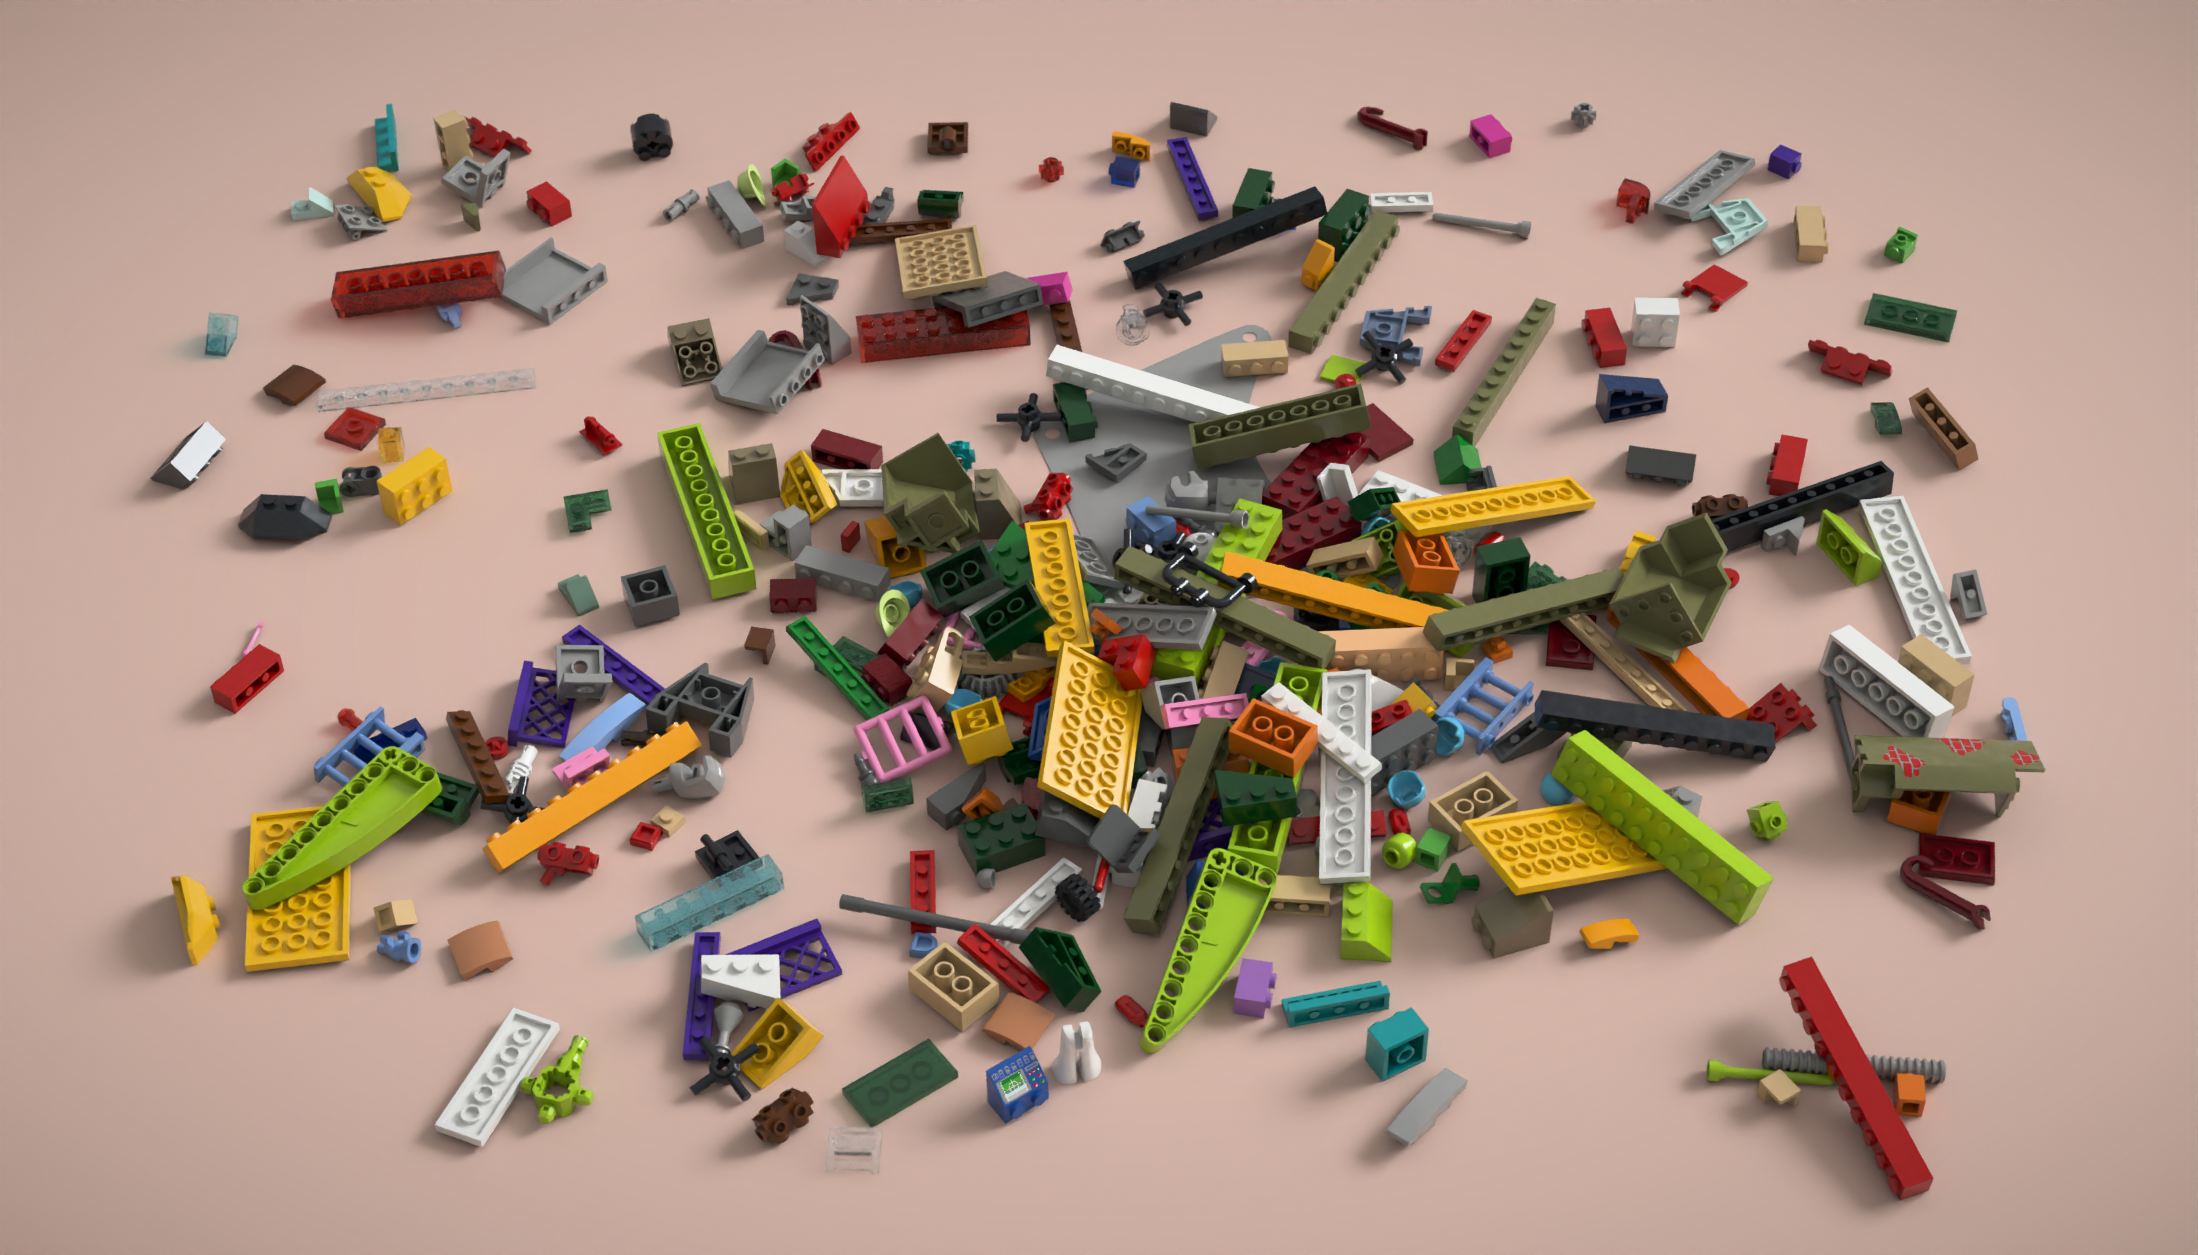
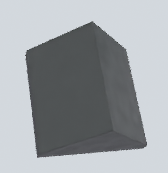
M1175 102L1170 103L1171 129L1208 136L1218 116L1206 109Z

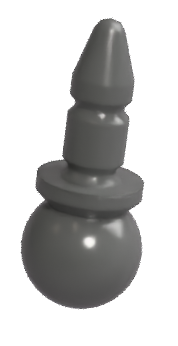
M1181 518L1184 524L1189 526L1193 532L1208 533L1217 538L1216 532L1212 529H1207L1205 524L1200 527L1193 519Z
M855 753L854 761L860 773L858 779L861 781L862 790L866 794L877 793L880 789V781L874 776V771H869L864 759L858 753Z

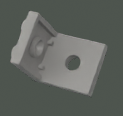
M503 149L485 167L465 155L442 177L441 183L471 202H476L482 208L485 200L488 197L492 198L499 186L503 187L505 185L511 152ZM465 178H473L475 181H468Z
M1218 477L1216 512L1231 514L1232 508L1236 505L1239 498L1262 504V492L1264 491L1265 482L1263 480ZM1215 521L1214 531L1221 532L1226 522Z
M556 645L557 701H562L563 698H576V701H586L587 698H599V702H604L612 685V674L604 673L603 645ZM574 665H584L586 667V672H575Z

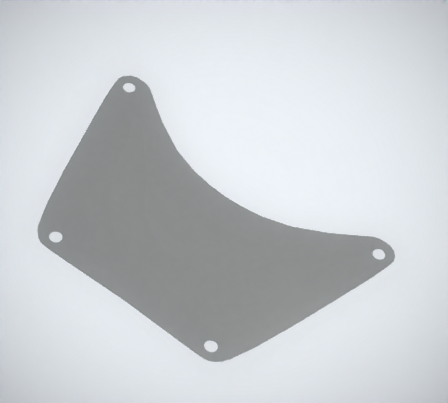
M1256 325L1242 326L1164 359L1141 371L1249 404L1258 375L1224 377L1221 364V344L1247 342L1243 339V335L1249 332L1257 335V339L1253 342L1272 341L1271 336L1262 327ZM1098 392L1088 394L1086 400L1091 402L1092 416L1096 415L1098 421V428H1095V438L1069 442L1061 421L1040 422V428L1034 431L1036 442L1051 473H1065L1071 478L1070 484L1073 490L1070 494L1071 500L1067 505L1070 508L1080 535L1093 538L1111 563L1115 552L1119 548H1123L1124 529H1127L1126 507L1147 496L1159 506L1167 507L1165 502L1166 486L1173 477L1178 476L1181 484L1188 486L1187 473L1194 471L1201 480L1208 481V488L1210 490H1217L1218 477L1263 480L1265 482L1264 490L1271 484L1256 457L1236 460L1233 463L1218 464L1211 468L1198 469L1191 446L1189 424L1195 422ZM1049 429H1057L1060 435L1057 438L1051 439L1045 436V432ZM1129 443L1147 453V460L1118 482L1085 463V456L1092 453L1093 457L1103 455L1106 449L1118 448ZM1210 504L1208 511L1216 512V504ZM1176 519V520H1178L1179 522H1181L1182 524H1184V522L1182 521V519ZM1193 519L1200 527L1205 524L1207 529H1215V521ZM1307 567L1298 570L1310 573ZM1400 573L1387 576V580L1383 583L1391 589L1395 588L1400 582ZM1346 577L1339 578L1338 581L1343 582ZM1246 595L1245 598H1255V597Z

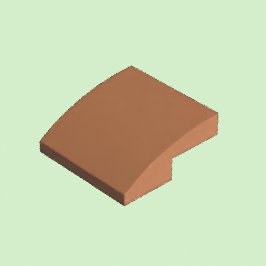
M498 921L474 926L447 940L460 975L466 981L487 967L494 972L514 959Z
M1009 992L982 1031L1002 1045L1007 1041L1020 1051L1028 1046L1033 1049L1055 1017V1014L1025 997Z

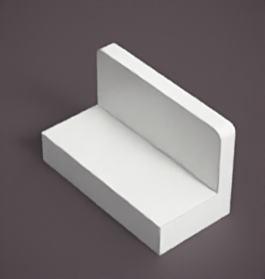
M1330 463L1317 477L1323 501L1336 496L1344 505L1349 506L1348 501L1358 496L1349 465Z

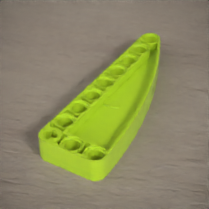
M389 746L383 749L243 883L242 890L249 907L254 910H261L289 898L333 875L381 844L413 819L441 793L442 786L436 769L398 747Z
M1222 848L1211 850L1201 868L1141 1033L1139 1044L1143 1051L1153 1054L1162 1049L1200 1012L1224 982L1251 940L1266 910L1277 883V875L1274 870ZM1235 870H1240L1244 876L1237 874ZM1259 879L1264 880L1267 885L1261 884ZM1204 882L1211 883L1213 888L1206 886ZM1196 903L1203 904L1206 909L1199 908ZM1189 925H1194L1198 931L1190 929ZM1180 946L1187 947L1190 953L1184 952ZM1172 968L1179 969L1182 975L1176 974ZM1164 990L1171 991L1174 997L1166 995ZM1156 1013H1163L1166 1019L1159 1018ZM1148 1035L1156 1036L1158 1042H1153L1152 1040H1150Z

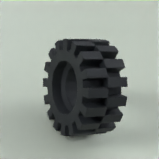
M1073 873L1055 887L1056 899L1061 902V908L1066 909L1065 913L1067 915L1071 914L1073 920L1076 919L1077 922H1084L1101 907V904H1099L1100 898L1096 897L1098 894L1092 890L1093 886L1087 884V879H1082L1081 875Z

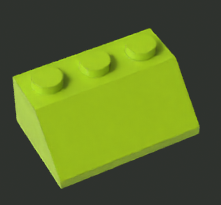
M1827 509L1823 510L1816 544L1855 586L1878 578L1882 564L1880 557L1867 546L1866 542L1842 518Z
M1344 883L1340 959L1391 962L1393 900L1370 883Z

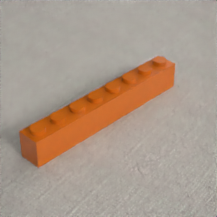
M1608 604L1606 620L1617 630L1620 622ZM1634 647L1701 714L1747 720L1749 708L1746 703L1740 700L1728 686L1721 682L1716 674L1710 671L1700 658L1696 657L1687 647L1682 648L1675 663Z

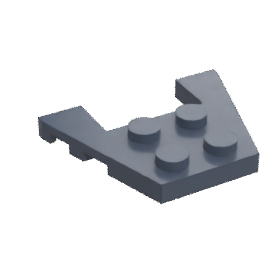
M1424 306L1422 310H1414V307H1408L1405 311L1394 312L1393 309L1366 311L1359 345L1372 349L1362 336L1366 331H1370L1380 345L1389 344L1392 347L1403 342L1407 322L1429 325L1432 306ZM1411 346L1399 353L1397 359L1420 366L1423 347Z

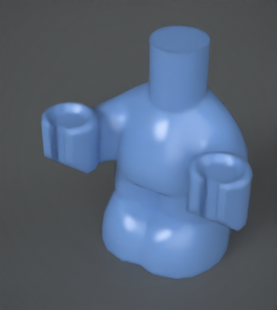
M403 931L397 933L398 940H394L390 935H382L380 937V943L377 946L378 953L386 954L396 961L404 960L407 963H416L421 954V941L418 938L410 939V933Z

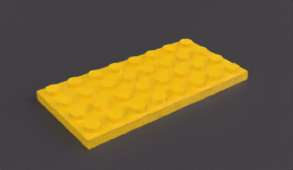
M1064 641L1059 646L1037 787L1100 819L1110 805H1118L1127 814L1142 708L1140 689L1125 691L1112 673L1114 666Z
M1585 802L1465 820L1460 828L1515 895L1668 869Z
M323 806L251 814L249 877ZM351 864L315 885L264 909H251L247 902L245 968L247 972L349 960Z

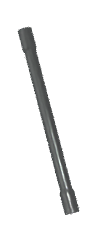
M845 894L841 895L839 909L858 913L865 912L960 932H966L973 924H977L992 938L1010 941L1019 945L1032 932L869 901L861 897Z

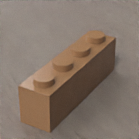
M1928 387L1909 398L1912 414L1959 471L1979 459L1975 443Z

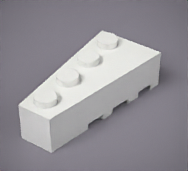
M1143 779L1138 780L1128 816L1140 828H1155L1157 830L1158 826H1160L1165 807L1167 806V785ZM1148 854L1146 855V857H1145L1144 860H1143V865H1142V867L1144 866V864H1145V862H1146V859H1147V857H1148ZM1109 866L1108 872L1112 873L1113 884L1134 888L1139 880L1141 868L1135 873H1117Z

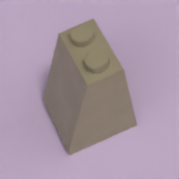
M772 443L728 451L729 477L736 505L780 497L777 461Z
M997 468L974 470L975 498L979 524L978 539H1000L1012 520L1017 525L1022 523L1021 503Z
M1506 887L1475 905L1474 917L1471 918L1474 930L1476 932L1479 931L1485 950H1489L1493 959L1549 943L1554 910L1543 891L1515 895L1509 887Z

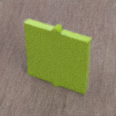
M1331 355L1327 364H1324L1320 380L1335 383V379L1339 375L1350 374L1356 379L1357 385L1360 379H1363V375L1359 377L1355 369L1365 363Z

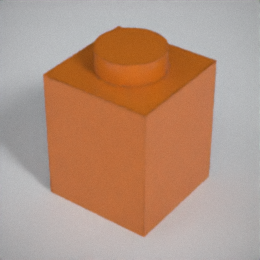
M1897 1073L1893 1087L1894 1107L1899 1115L1922 1117L1926 1103L1924 1075Z

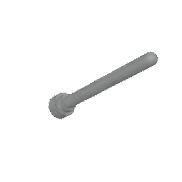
M1434 213L1432 216L1434 221L1516 232L1517 235L1523 238H1529L1531 222L1529 221L1513 224L1442 213Z
M1148 505L1145 508L1147 514L1226 522L1238 529H1246L1249 524V513L1244 510H1236V512L1229 514Z

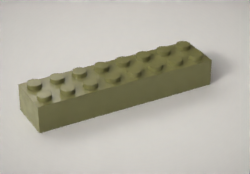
M1361 384L1189 424L1191 446L1198 469L1211 468L1214 465L1233 463L1244 458H1254L1265 453H1275L1282 449L1296 448L1303 444L1318 443L1324 439L1339 438L1345 434L1360 433L1366 429H1371Z

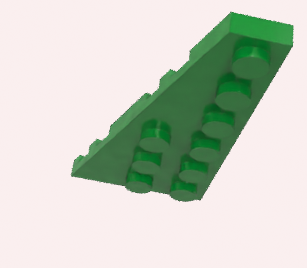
M1012 520L989 553L1005 587L1011 589L1027 579L1034 585L1025 530ZM1082 579L1087 607L1089 602L1105 603L1104 596Z

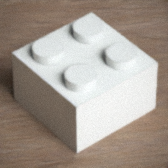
M1635 298L1631 322L1632 347L1675 348L1680 318L1678 298Z

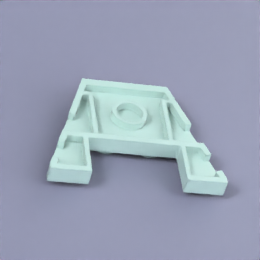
M1749 198L1722 201L1721 205H1711L1709 203L1690 218L1694 222L1712 216L1727 233L1712 239V246L1720 256L1768 227V220Z

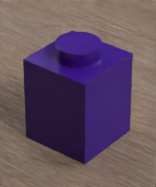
M1780 144L1770 154L1768 171L1786 179L1791 178L1801 169L1802 163L1800 160L1802 153Z

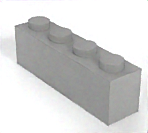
M730 180L707 187V204L709 208H713L717 219H721L725 230H729L734 242H737L742 249L764 242L762 223Z
M809 545L804 547L794 562L796 579L816 578L817 585L880 602L881 597L890 586L888 567Z

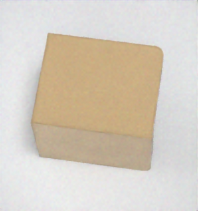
M1446 657L1443 691H1455L1474 670V660Z
M412 899L390 901L374 907L379 932L417 923Z
M1779 1069L1760 1080L1757 1097L1763 1103L1774 1098L1778 1104L1788 1102L1792 1107L1798 1105L1801 1090Z

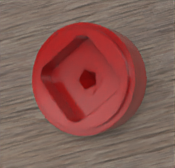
M1350 374L1339 375L1335 379V390L1356 385V379Z
M492 737L485 742L493 760L502 759L509 752L508 742L503 737Z

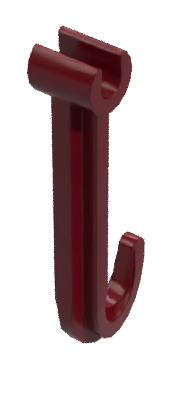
M1363 107L1357 113V119L1368 127L1413 143V148L1417 150H1422L1423 145L1427 146L1428 131L1425 129L1412 130L1370 115H1383V110L1375 107Z
M786 330L774 333L768 341L773 343L784 341L786 346L804 349L797 336ZM819 369L806 381V386L809 390H812V383H817L819 387L822 386Z
M1919 855L1909 857L1902 863L1900 876L1908 887L1971 920L1977 929H1985L1983 918L1991 921L1990 910L1985 905H1975L1912 870V866L1915 864H1922L1931 868L1934 866L1933 860Z

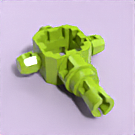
M575 1035L568 1051L558 1058L556 1065L543 1068L538 1078H523L520 1085L521 1090L534 1096L539 1122L549 1124L555 1115L566 1117L572 1114L576 1105H591L594 1099L593 1092L581 1088L578 1077L582 1070L581 1057L589 1044L588 1039L584 1036H581L578 1041L579 1035ZM557 1083L560 1084V1087L568 1089V1094L564 1093L563 1096H558V1099H555L554 1095L547 1094L546 1091L551 1086L556 1087Z

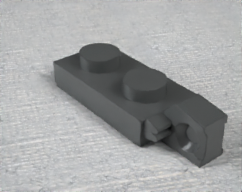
M885 187L881 196L877 195L874 198L869 212L863 218L862 224L886 223L894 209L893 188Z

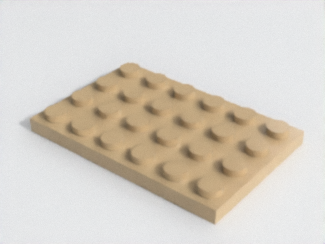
M976 225L895 238L904 299L915 300L921 296H938L944 292H960L963 289H978L988 285Z

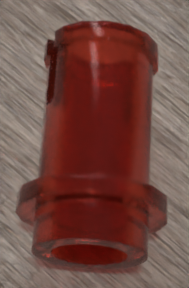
M344 708L337 716L339 724L347 726L352 731L363 722L355 715L352 709Z

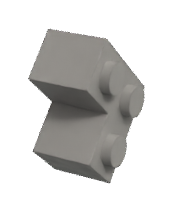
M791 505L783 512L777 511L759 524L768 531L770 547L791 561L798 558L806 545L812 546L809 515L806 511L799 509L795 505Z

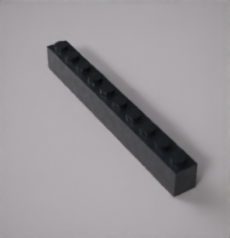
M1314 186L1124 260L1128 279L1135 289H1139L1328 215L1323 195Z
M1878 461L1711 521L1728 551L1762 540L1764 530L1803 516L1805 525L1821 519L1823 510L1827 509L1836 514L1859 506L1860 500L1892 494L1894 472L1882 461Z
M1545 690L1540 692L1534 704L1536 728L1550 731L1556 730L1577 734L1586 730L1594 737L1659 745L1666 748H1680L1687 751L1707 752L1709 754H1721L1734 758L1754 759L1756 761H1768L1776 748L1773 724Z

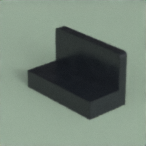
M908 712L924 746L934 750L940 748L941 745L926 715ZM942 720L944 724L943 730L947 738H949V734L956 733L955 725L952 722ZM903 724L900 739L912 743Z

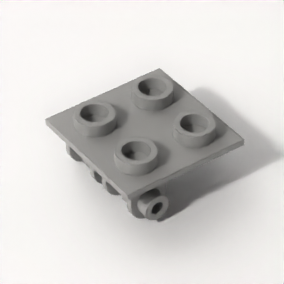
M348 204L335 205L338 211L337 219L341 222L342 227L351 239L358 240L362 230L387 231V228L374 213L372 207H359Z

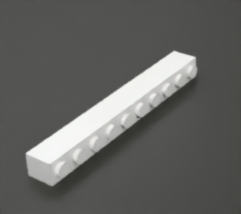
M1056 345L1047 363V377L1195 423L1260 408L1060 345Z

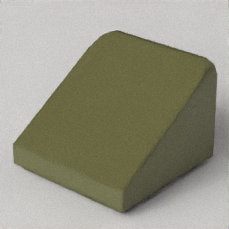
M476 202L462 204L461 209L464 221L474 230L480 231V218Z

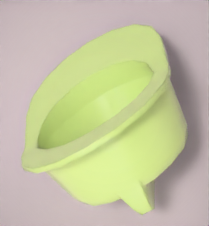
M750 164L748 170L738 176L737 191L742 198H758L760 203L766 206L762 179L756 167Z
M898 590L885 592L875 608L876 621L883 627L888 638L910 613L908 599Z

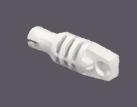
M525 745L519 758L512 762L503 779L510 796L516 794L519 778L521 776L529 778L532 772L531 765L538 754L534 746L528 745L527 747Z

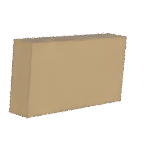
M738 509L733 512L741 535L763 551L770 547L768 531Z

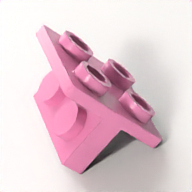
M590 747L554 767L553 773L567 791L578 782L581 786L589 782L587 777L599 770L602 774L608 770L607 765L609 764L610 755L605 748L597 752L594 747Z

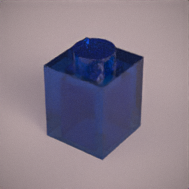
M1117 156L1114 163H1111L1109 166L1108 174L1111 175V184L1135 188L1140 177V160Z

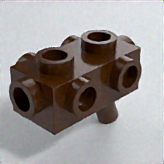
M1727 494L1722 496V498H1715L1713 495L1703 496L1698 502L1692 503L1693 516L1707 513L1710 519L1713 520L1747 508L1748 501L1744 499V496H1736V494Z
M791 1088L782 1092L779 1098L772 1104L763 1107L759 1114L752 1118L756 1126L755 1133L758 1138L763 1142L767 1141L773 1145L781 1144L789 1138L788 1133L795 1127L801 1128L808 1124V1117L814 1113L810 1107L813 1104L811 1096L805 1091L801 1092Z

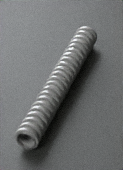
M1769 1047L1763 1050L1762 1067L1764 1070L1772 1069L1777 1071V1069H1781L1782 1071L1788 1070L1789 1072L1797 1070L1800 1073L1802 1071L1810 1073L1811 1071L1814 1074L1819 1072L1824 1075L1827 1074L1826 1063L1823 1057L1817 1055L1816 1051L1811 1053L1810 1050H1807L1806 1053H1803L1802 1050L1795 1052L1794 1049L1786 1051L1784 1048L1778 1051L1777 1048L1770 1050ZM1866 1054L1880 1079L1888 1077L1889 1080H1893V1077L1896 1078L1897 1073H1911L1914 1075H1924V1082L1929 1080L1930 1083H1934L1936 1080L1942 1084L1945 1080L1946 1064L1944 1060L1936 1062L1935 1059H1931L1929 1062L1927 1059L1919 1061L1918 1058H1914V1060H1911L1910 1057L1903 1060L1902 1057L1894 1059L1893 1056L1887 1059L1885 1056L1878 1058L1877 1055L1869 1057Z

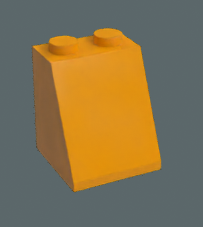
M885 516L864 521L867 542L877 565L889 568L890 578L919 572L927 567L924 550L917 546L907 545L905 547L897 544V532Z

